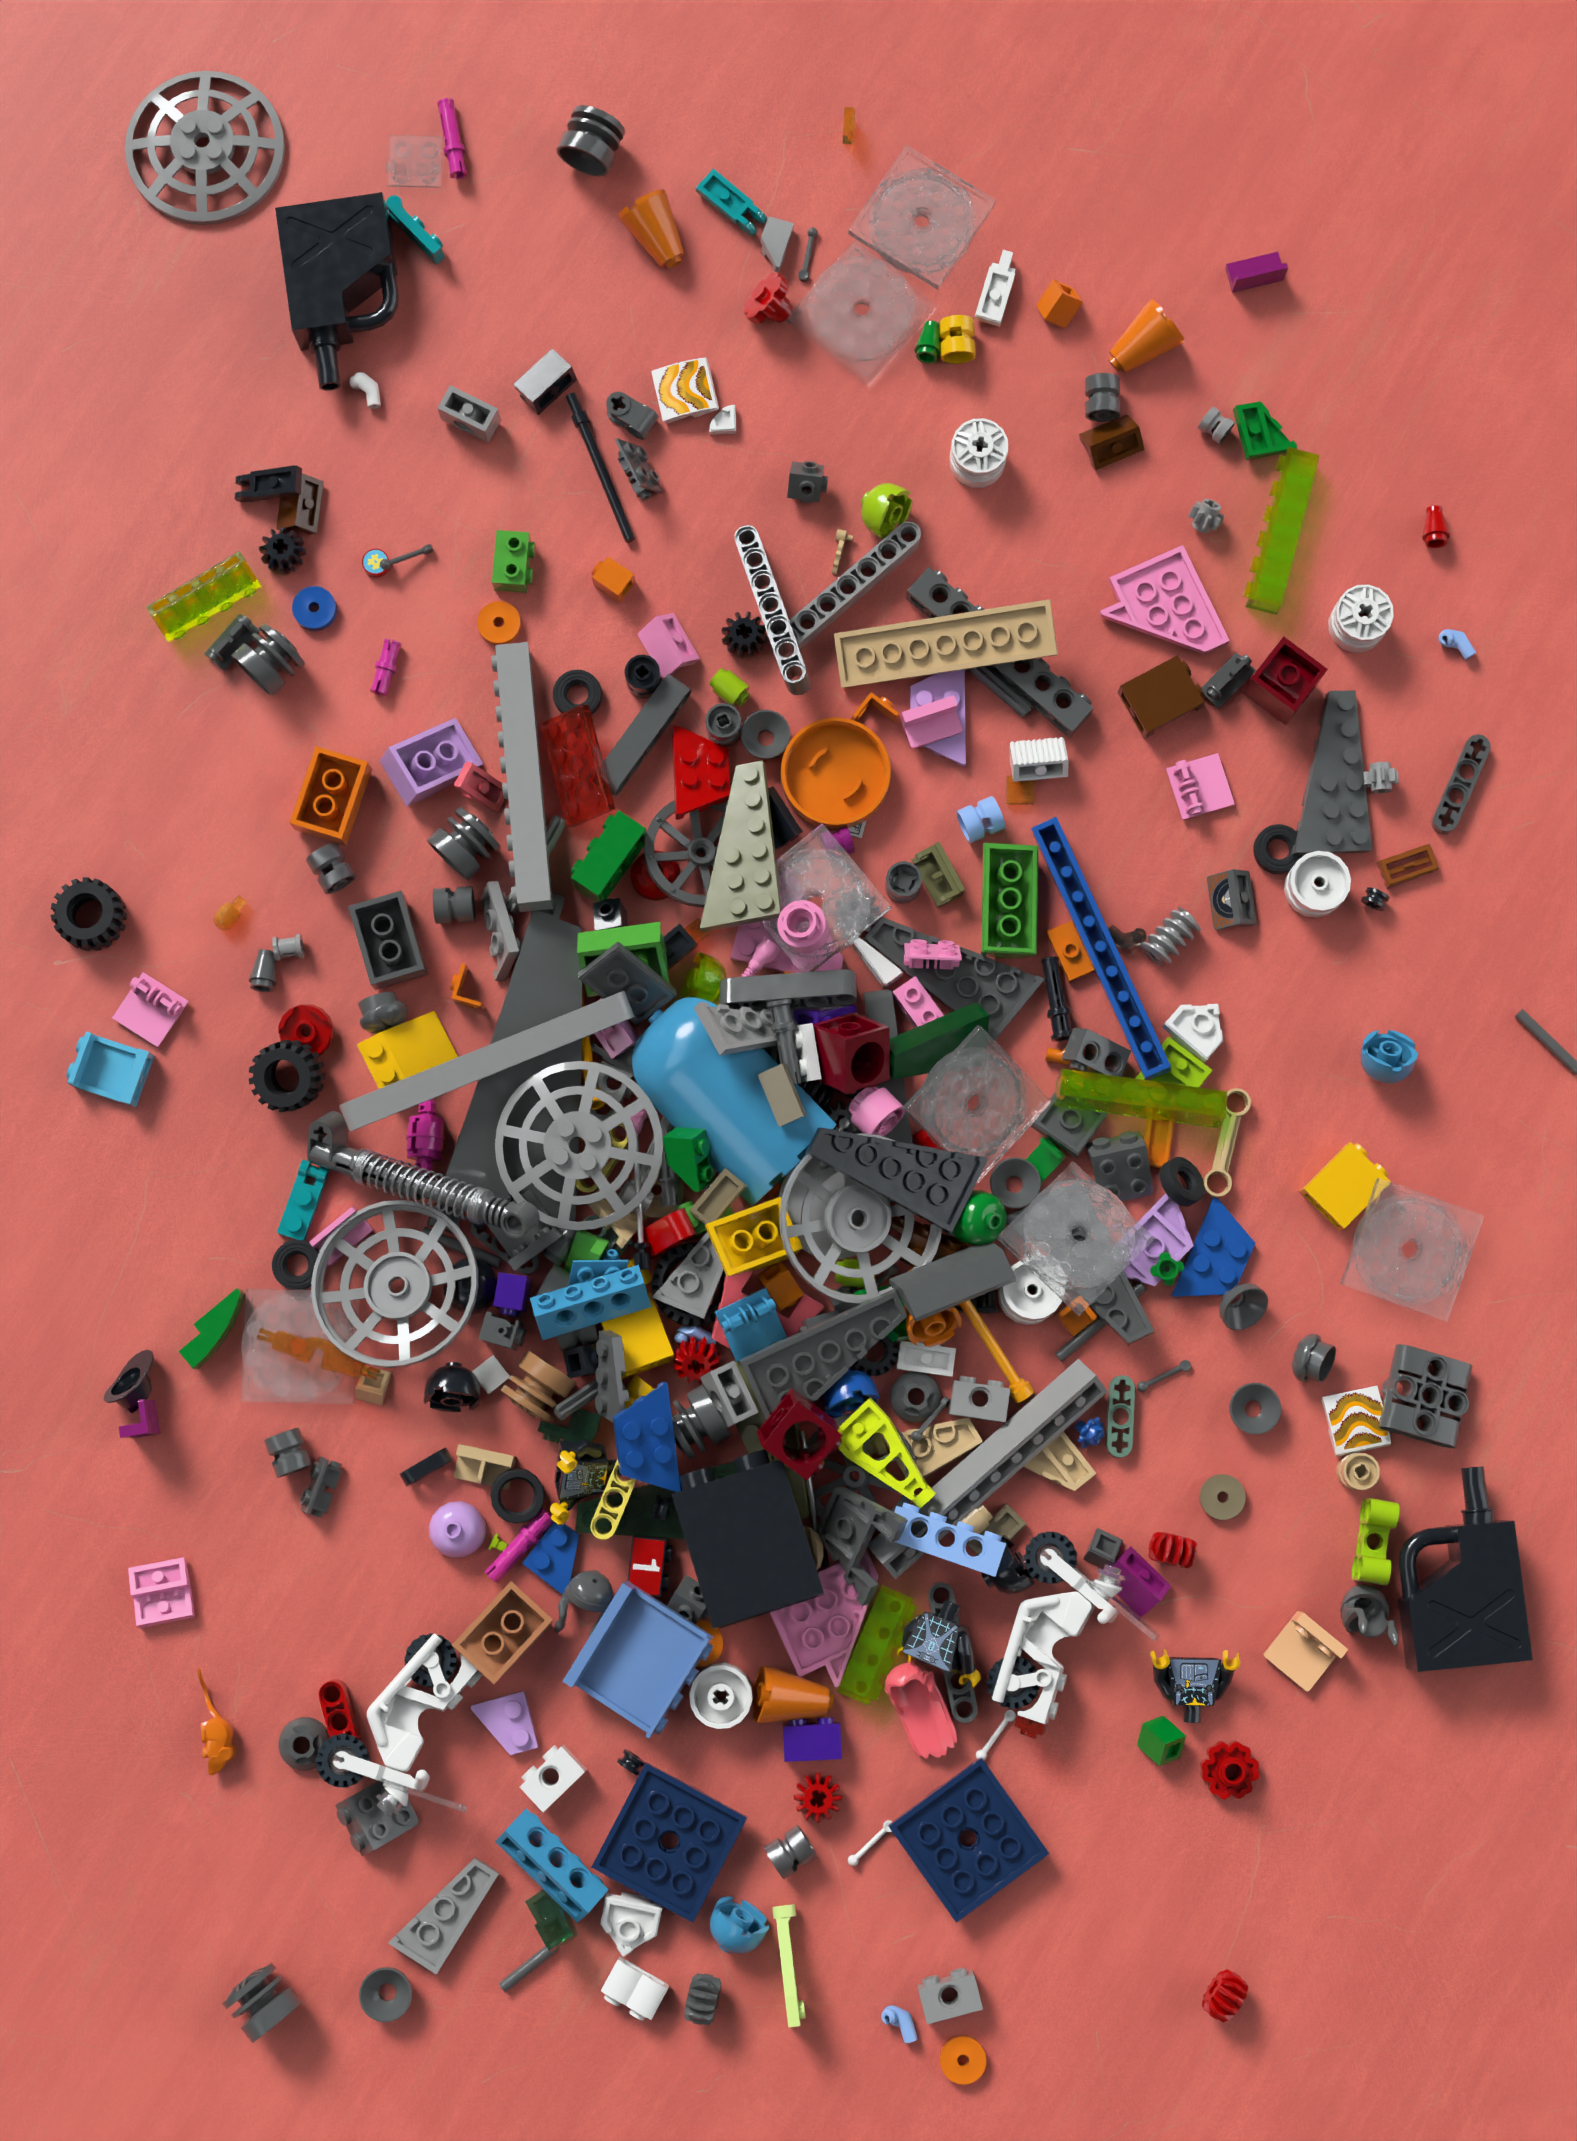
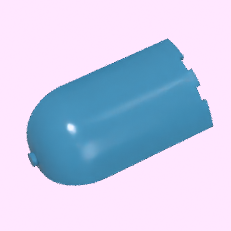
M694 997L679 999L664 1012L659 1009L648 1019L651 1025L640 1035L633 1049L632 1067L637 1084L651 1099L654 1107L674 1127L706 1129V1137L710 1144V1164L719 1173L726 1168L747 1185L740 1195L753 1206L806 1155L805 1152L818 1128L833 1129L837 1124L798 1084H795L794 1086L807 1116L779 1127L758 1077V1074L779 1064L763 1048L719 1055L694 1010V1007L699 1002H706L711 1007H717V1005Z

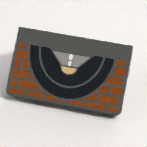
M1232 869L1207 877L1215 930H1222L1233 926L1250 927L1257 925L1249 871Z

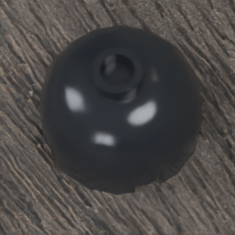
M462 1259L453 1264L454 1269L469 1266L468 1259ZM476 1259L478 1291L471 1314L482 1313L492 1306L498 1280L494 1269L479 1259ZM471 1277L456 1281V1289L451 1306L459 1312L464 1313L469 1301ZM447 1283L443 1284V1291L445 1297L447 1292Z
M446 1363L445 1366L439 1367L429 1375L424 1390V1403L426 1404L429 1401L430 1408L443 1412H461L459 1406H469V1410H473L480 1404V1383L476 1375L471 1370L462 1367L461 1363Z
M1003 1535L1000 1542L1006 1543L996 1576L981 1573L990 1588L995 1586L1001 1592L1016 1594L1034 1585L1035 1582L1032 1581L1034 1578L1030 1575L1029 1570L1026 1569V1561L1021 1553L1011 1550L1010 1547L1014 1546V1543L1006 1535Z

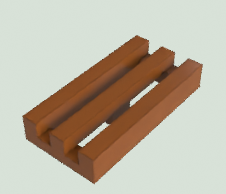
M1430 844L1377 862L1378 868L1381 869V876L1385 880L1386 888L1439 870ZM1424 852L1427 853V857L1389 870L1387 869L1386 865ZM1428 862L1431 863L1429 867L1391 879V875Z

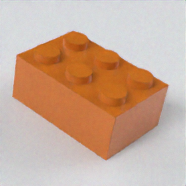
M315 746L289 822L293 829L347 846L372 772L369 763Z

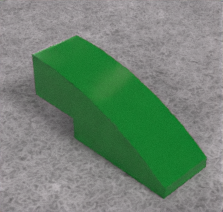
M236 1288L193 1324L200 1334L178 1351L192 1369L198 1370L203 1366L228 1336L245 1298V1292L242 1289Z

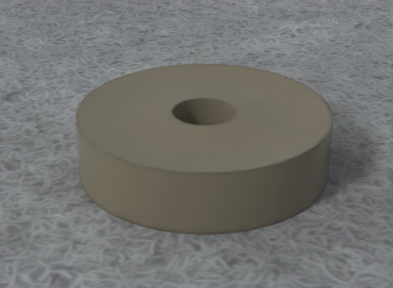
M1218 1474L1209 1477L1202 1484L1199 1491V1502L1203 1511L1214 1519H1231L1242 1511L1245 1504L1246 1496L1242 1484L1230 1475ZM1222 1491L1227 1495V1499L1223 1503L1219 1502L1217 1498L1218 1494Z

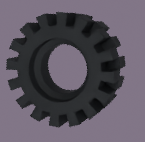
M886 1335L883 1339L879 1340L883 1344L885 1351L884 1356L879 1361L871 1362L863 1357L858 1359L853 1364V1367L865 1372L869 1376H880L887 1373L898 1359V1342H893Z

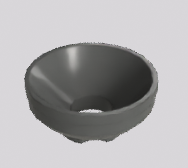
M760 710L752 713L744 721L741 728V741L744 748L750 755L761 760H770L780 756L790 742L791 733L788 722L782 715L772 710ZM764 731L772 733L774 736L773 743L769 746L761 745L758 742L760 733Z
M1018 1157L1008 1158L1000 1162L994 1168L990 1177L992 1194L997 1196L1003 1205L1009 1208H1022L1029 1205L1035 1200L1041 1187V1178L1036 1167L1031 1162ZM1013 1176L1018 1177L1022 1181V1189L1016 1193H1012L1006 1188L1007 1179Z
M1256 1284L1235 1285L1223 1295L1219 1308L1220 1318L1231 1330L1247 1329L1257 1323L1266 1312L1268 1297L1263 1289ZM1242 1294L1241 1298L1237 1302L1230 1304L1234 1300V1298Z
M921 1372L903 1374L894 1382L890 1391V1403L894 1412L901 1419L908 1422L918 1423L926 1421L941 1402L938 1384L928 1374ZM913 1388H919L924 1392L925 1398L920 1405H913L908 1401V1393Z
M1249 1383L1239 1387L1234 1392L1230 1400L1229 1412L1232 1421L1240 1430L1249 1434H1262L1271 1430L1277 1424L1281 1415V1403L1277 1394L1267 1385ZM1250 1400L1258 1402L1261 1408L1259 1415L1254 1418L1249 1417L1244 1410L1246 1403Z
M301 1717L289 1722L279 1737L278 1748L282 1759L287 1765L298 1770H310L317 1767L316 1757L318 1749L326 1739H329L328 1730L323 1723L311 1717ZM300 1736L306 1737L310 1742V1749L304 1754L296 1752L294 1748V1741Z
M382 1967L373 1970L366 1976L360 1986L359 2001L362 2009L371 2019L379 2022H391L404 2015L410 2006L412 1986L407 1976L396 1968ZM385 1983H390L396 1988L397 1993L392 2000H385L380 1995V1987Z

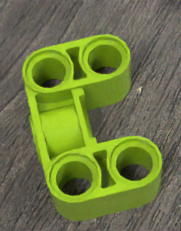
M1373 1498L1363 1499L1360 1509V1526L1356 1554L1352 1565V1580L1388 1585L1391 1575V1561L1386 1559L1390 1528L1395 1529L1398 1523L1399 1503ZM1372 1533L1376 1534L1379 1539V1544L1374 1549H1370L1366 1542L1367 1537Z

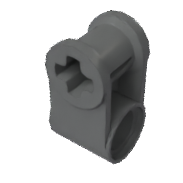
M614 392L607 398L606 406L609 419L626 429L636 438L644 440L659 418L658 414L650 407L639 403L623 392ZM620 405H623V409L619 408L617 411L614 410V406L619 407Z

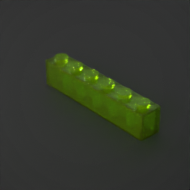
M1288 447L1284 456L1279 455L1275 471L1280 472L1278 481L1273 480L1269 496L1273 497L1271 506H1266L1262 519L1267 524L1265 531L1260 530L1256 546L1260 547L1259 555L1253 556L1249 570L1254 572L1252 582L1247 581L1243 597L1247 598L1245 607L1277 615L1281 608L1320 456L1318 454Z
M1062 1069L1056 1079L1054 1106L1219 1128L1226 1118L1227 1091Z

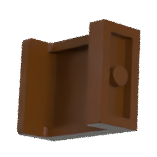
M1178 655L1120 685L1117 692L1144 739L1153 735L1158 728L1190 711L1201 709L1204 704L1203 699H1205L1203 690L1198 684L1195 685L1193 683L1188 664L1185 661L1181 662Z

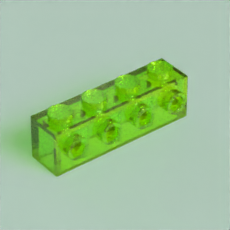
M238 551L149 604L146 608L167 642H170L173 639L182 638L191 628L205 624L209 621L210 617L218 612L227 611L238 600L252 596L262 586L241 552Z
M881 1584L844 1671L840 1685L837 1688V1692L868 1706L871 1700L877 1701L882 1689V1685L878 1684L882 1673L886 1675L889 1673L894 1660L889 1656L893 1647L899 1648L903 1639V1631H901L905 1620L910 1622L916 1606L912 1604V1597Z

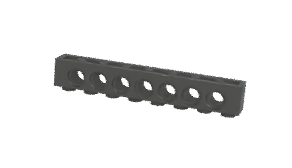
M929 567L907 590L906 599L928 618L953 615L956 611L967 613L985 610L979 605L974 606L970 603L968 596L960 588L956 587L954 589L947 583L948 579L943 573L938 570L934 572ZM935 594H943L947 600L943 603H938L932 597ZM1042 658L988 666L1068 738L1078 730L1093 711L1090 699L1084 694H1077L1070 688L1071 684L1066 678L1061 675L1057 677L1052 673L1050 666ZM1022 663L1028 667L1029 671L1019 673L1015 670L1014 666ZM1044 681L1049 685V689L1040 691L1036 688L1035 683ZM1060 698L1066 699L1070 706L1062 709L1057 706L1056 700Z

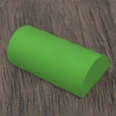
M998 843L983 844L982 955L1003 959L1028 958L1037 955L1039 846Z

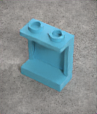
M86 1031L84 1037H80L77 1043L76 1052L78 1054L75 1063L72 1062L67 1070V1084L136 1107L155 1055L149 1051L136 1049Z

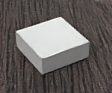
M494 1355L472 1371L488 1395L510 1377Z

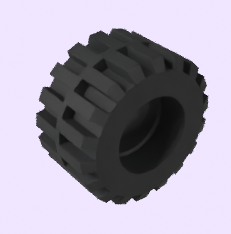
M83 877L82 881L78 879L71 880L72 885L70 887L67 884L62 886L61 888L64 892L62 894L56 893L54 898L58 901L56 904H51V910L54 911V914L51 915V921L56 924L54 928L61 934L62 938L76 948L80 947L85 951H90V948L98 951L101 950L102 945L105 947L111 946L110 941L113 938L117 941L121 937L117 933L119 930L124 931L126 925L123 924V920H127V913L124 912L123 909L126 906L116 891L96 878L91 880L89 877ZM93 900L101 902L103 911L98 923L90 928H79L76 924V913L80 906Z
M283 1040L259 1051L260 1054L254 1057L252 1061L255 1065L249 1068V1073H253V1077L249 1078V1085L254 1084L255 1089L251 1091L254 1096L259 1094L261 1098L258 1101L262 1105L267 1103V1108L272 1111L278 1109V1112H287L289 1110L291 1112L310 1104L311 1101L319 1096L317 1093L322 1091L324 1087L321 1081L326 1079V1073H321V1068L325 1066L323 1062H318L317 1058L320 1057L318 1052L312 1053L310 1051L312 1048L310 1045H301L302 1041ZM281 1060L292 1063L298 1070L299 1084L293 1092L283 1089L276 1080L275 1070Z

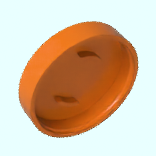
M832 717L808 724L791 739L782 758L781 784L789 805L802 819L821 828L839 829L846 826L850 828L861 824L876 813L884 802L889 789L891 767L885 746L872 730L851 719Z

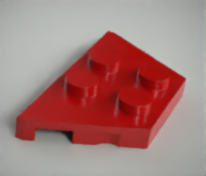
M673 725L672 751L675 820H680L684 818L685 814L694 810L701 812L708 809L711 805H719L728 801L730 794L728 748L678 725Z

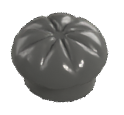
M394 992L375 994L358 1003L363 1016L360 1019V1026L365 1031L373 1034H378L401 1024L407 1015V1006L398 1001Z
M1309 1334L1298 1343L1297 1350L1294 1352L1292 1361L1293 1374L1300 1382L1305 1383L1308 1379L1323 1382L1333 1366L1336 1347L1322 1342L1318 1334Z

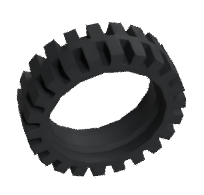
M697 1243L678 1245L665 1253L659 1260L652 1278L653 1295L667 1281L671 1268L680 1260L685 1259ZM725 1271L721 1277L720 1294L717 1300L709 1307L705 1319L655 1299L656 1304L669 1319L686 1326H702L715 1321V1311H717L719 1302L722 1299L723 1284L726 1276Z

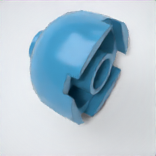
M1379 1030L1373 1031L1363 1041L1360 1055L1361 1065L1366 1074L1376 1081L1389 1084L1398 1083L1410 1075L1418 1058V1051L1416 1052L1414 1049L1416 1044L1405 1034L1397 1031L1388 1030L1387 1034H1379Z
M721 1897L717 1901L710 1917V1932L718 1943L719 1948L726 1953L738 1954L754 1950L769 1930V1925L765 1926L766 1916L757 1907L745 1900H742L740 1905L732 1902L734 1897Z

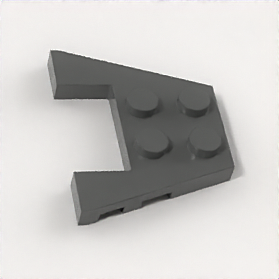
M840 1486L833 1490L817 1526L816 1533L834 1562L837 1560L840 1562L845 1571L843 1577L848 1585H854L859 1594L856 1598L864 1606L871 1603L879 1585L859 1565L875 1529L877 1528L893 1543L900 1540L908 1520Z

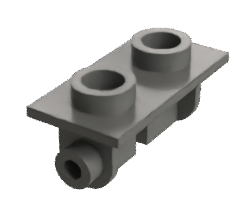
M239 614L204 655L226 671L234 662L231 655L243 643L249 645L253 640L251 635L253 633L258 634L260 630L252 624L248 617Z
M1236 652L1201 688L1205 697L1218 709L1256 672L1250 665L1252 662L1250 657L1245 654L1241 657Z
M321 1456L319 1461L314 1462L311 1468V1483L309 1488L303 1491L300 1499L303 1512L310 1515L311 1509H313L312 1515L320 1518L323 1517L324 1513H327L333 1494L324 1491L325 1486L336 1489L342 1473L340 1469L341 1463L331 1460L328 1465L329 1460Z

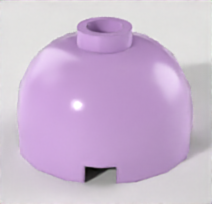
M463 1501L449 1502L439 1507L433 1514L429 1524V1537L433 1546L441 1554L451 1558L471 1555L483 1544L486 1536V1521L474 1505Z

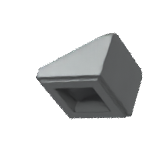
M1097 1528L1083 1559L1107 1571L1115 1563L1123 1540Z

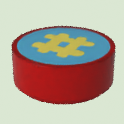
M381 549L367 551L362 558V566L365 572L375 578L384 576L389 571V568L387 570L382 569L380 562L383 559L389 560L387 554Z

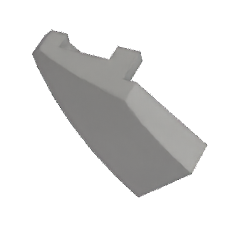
M769 216L761 236V253L764 257L769 258L773 264V270L779 273L785 258L786 248L793 233L794 223Z

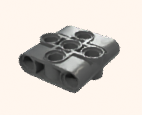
M1397 1344L1389 1378L1382 1386L1385 1398L1378 1427L1437 1446L1456 1448L1462 1415L1467 1412L1469 1407V1400L1466 1395L1472 1365L1416 1347ZM1429 1363H1431L1434 1367L1433 1376L1429 1373L1428 1370ZM1398 1382L1403 1387L1402 1395H1400L1396 1389ZM1424 1390H1426L1429 1396V1400L1427 1403L1423 1400L1422 1393ZM1449 1398H1451L1454 1401L1453 1410L1449 1408ZM1418 1417L1423 1422L1422 1430L1417 1427Z

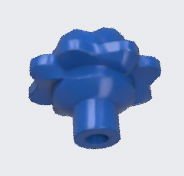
M1099 1417L1090 1419L1087 1423L1080 1420L1075 1426V1430L1080 1432L1078 1442L1081 1443V1447L1084 1449L1092 1445L1097 1446L1101 1439L1104 1438L1103 1423L1100 1422Z

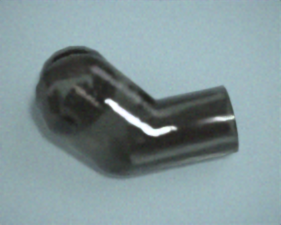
M1112 924L1108 929L1114 943L1124 950L1139 948L1140 944L1145 942L1147 938V933L1142 928H1136L1135 931L1123 933Z

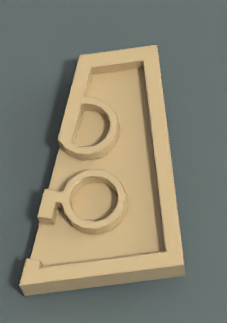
M969 1417L930 1426L923 1432L922 1439L919 1442H915L911 1438L912 1432L919 1429L916 1428L902 1432L912 1447L917 1467L923 1478L983 1443ZM883 1435L882 1438L885 1444L887 1445L888 1449L890 1450V1446ZM898 1458L895 1461L906 1478L905 1464Z

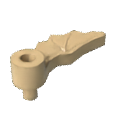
M838 529L835 541H839L832 574H837L845 540H853L852 535H848L847 531Z

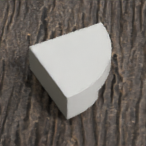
M735 405L724 407L712 419L709 428L710 435L736 434Z

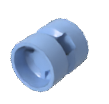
M993 796L978 801L975 808L969 805L956 811L960 827L970 844L983 839L986 832L992 835L1006 828L1001 810Z

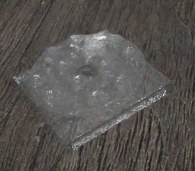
M906 145L848 229V235L878 252L891 266L915 275L938 290L956 262L967 251L973 237L995 206L996 200ZM919 216H923L928 219L929 225L918 227L914 220Z
M854 240L836 262L818 277L812 289L792 310L786 322L866 387H869L935 312L937 306L909 284L897 268L880 260L857 240ZM855 305H868L869 312L866 315H859L854 310Z
M822 823L776 861L782 910L788 904L795 901H809L815 896L822 898L821 911L829 925V934L826 942L820 949L812 953H797L791 950L781 938L777 926L778 918L759 922L800 972H814L833 955L848 948L864 930L886 914L892 907ZM806 921L801 922L797 926V932H806L810 927V923Z
M977 1025L953 1052L947 1054L935 1064L927 1075L924 1084L902 1108L942 1150L987 1157L988 1160L977 1181L979 1183L1052 1101L982 1027ZM976 1095L978 1097V1105L976 1108L969 1110L968 1100Z
M1072 1162L1048 1187L1034 1198L998 1235L997 1239L1080 1316L1153 1242L1155 1237L1130 1215L1126 1206L1113 1192L1097 1184L1076 1163ZM1075 1228L1083 1230L1086 1236L1085 1240H1075L1071 1231Z
M1377 1178L1365 1214L1356 1228L1353 1248L1340 1284L1448 1322L1484 1215ZM1408 1241L1413 1242L1416 1247V1251L1411 1257H1406L1402 1251V1245Z
M246 1289L245 1324L241 1344L243 1358L241 1401L355 1404L357 1360L342 1352L329 1340L322 1330L314 1312L311 1290ZM359 1300L351 1301L355 1314L359 1318ZM342 1303L324 1304L332 1327L339 1337L347 1342L357 1329L347 1318ZM296 1338H302L306 1342V1349L301 1354H295L291 1349V1344Z

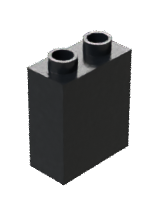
M767 1450L756 1451L734 1459L737 1473L717 1480L715 1479L712 1467L684 1474L679 1477L683 1491L672 1494L713 1630L824 1595L784 1464L780 1460L770 1463Z

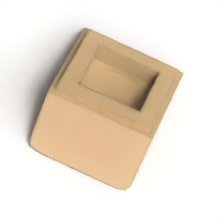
M364 1365L356 1386V1399L382 1405L391 1372Z

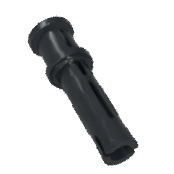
M1057 956L1041 959L1050 1006L1047 1018L1051 1019L1053 1031L1051 1041L1053 1042L1067 1041L1072 1033L1069 1017L1072 1012L1066 1006L1058 962L1059 958Z

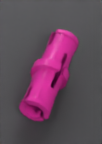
M384 639L380 659L375 663L377 670L370 692L377 695L381 693V696H387L392 674H395L397 670L395 663L401 647L400 642L392 640L391 643L390 639Z

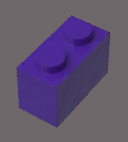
M499 1272L493 1306L500 1309L499 1313L505 1316L519 1317L520 1312L527 1313L532 1280L527 1276Z
M834 1717L817 1718V1723H806V1719L789 1720V1724H783L784 1762L842 1759L840 1722H834Z

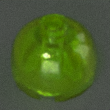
M698 952L692 962L696 963L695 967L692 970H687L682 986L681 998L694 997L717 1004L720 1000V982L727 978V972L724 965L717 958Z

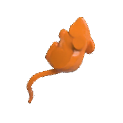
M198 1668V1677L204 1692L205 1702L213 1716L208 1721L201 1723L202 1743H205L202 1756L203 1758H209L208 1773L211 1776L220 1772L227 1762L236 1756L237 1748L232 1745L234 1737L233 1726L227 1719L221 1717L213 1707L206 1683L203 1680L200 1668Z

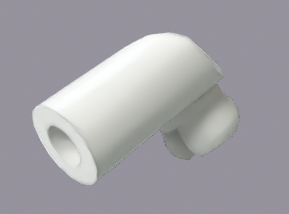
M355 373L350 378L351 387L356 390L361 389L366 393L369 409L380 408L381 401L377 382L365 373Z

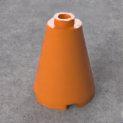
M657 189L635 200L636 204L632 206L631 210L626 206L619 212L618 218L660 267L667 266L668 269H671L682 262L680 257L684 255L664 189L662 191Z
M1151 299L1147 302L1109 351L1111 358L1108 361L1117 372L1122 369L1123 372L1127 373L1180 346L1184 342V337L1171 318L1168 319L1163 313V308L1155 300Z
M904 1305V1310L907 1314L905 1318L906 1331L909 1340L914 1345H917L916 1342L924 1343L925 1347L942 1344L955 1335L954 1330L957 1326L960 1328L962 1325V1317L955 1306L915 1321Z
M760 1666L754 1688H758L757 1697H753L752 1712L755 1722L765 1724L825 1716L827 1711L832 1710L833 1694L829 1693L828 1687L770 1666Z

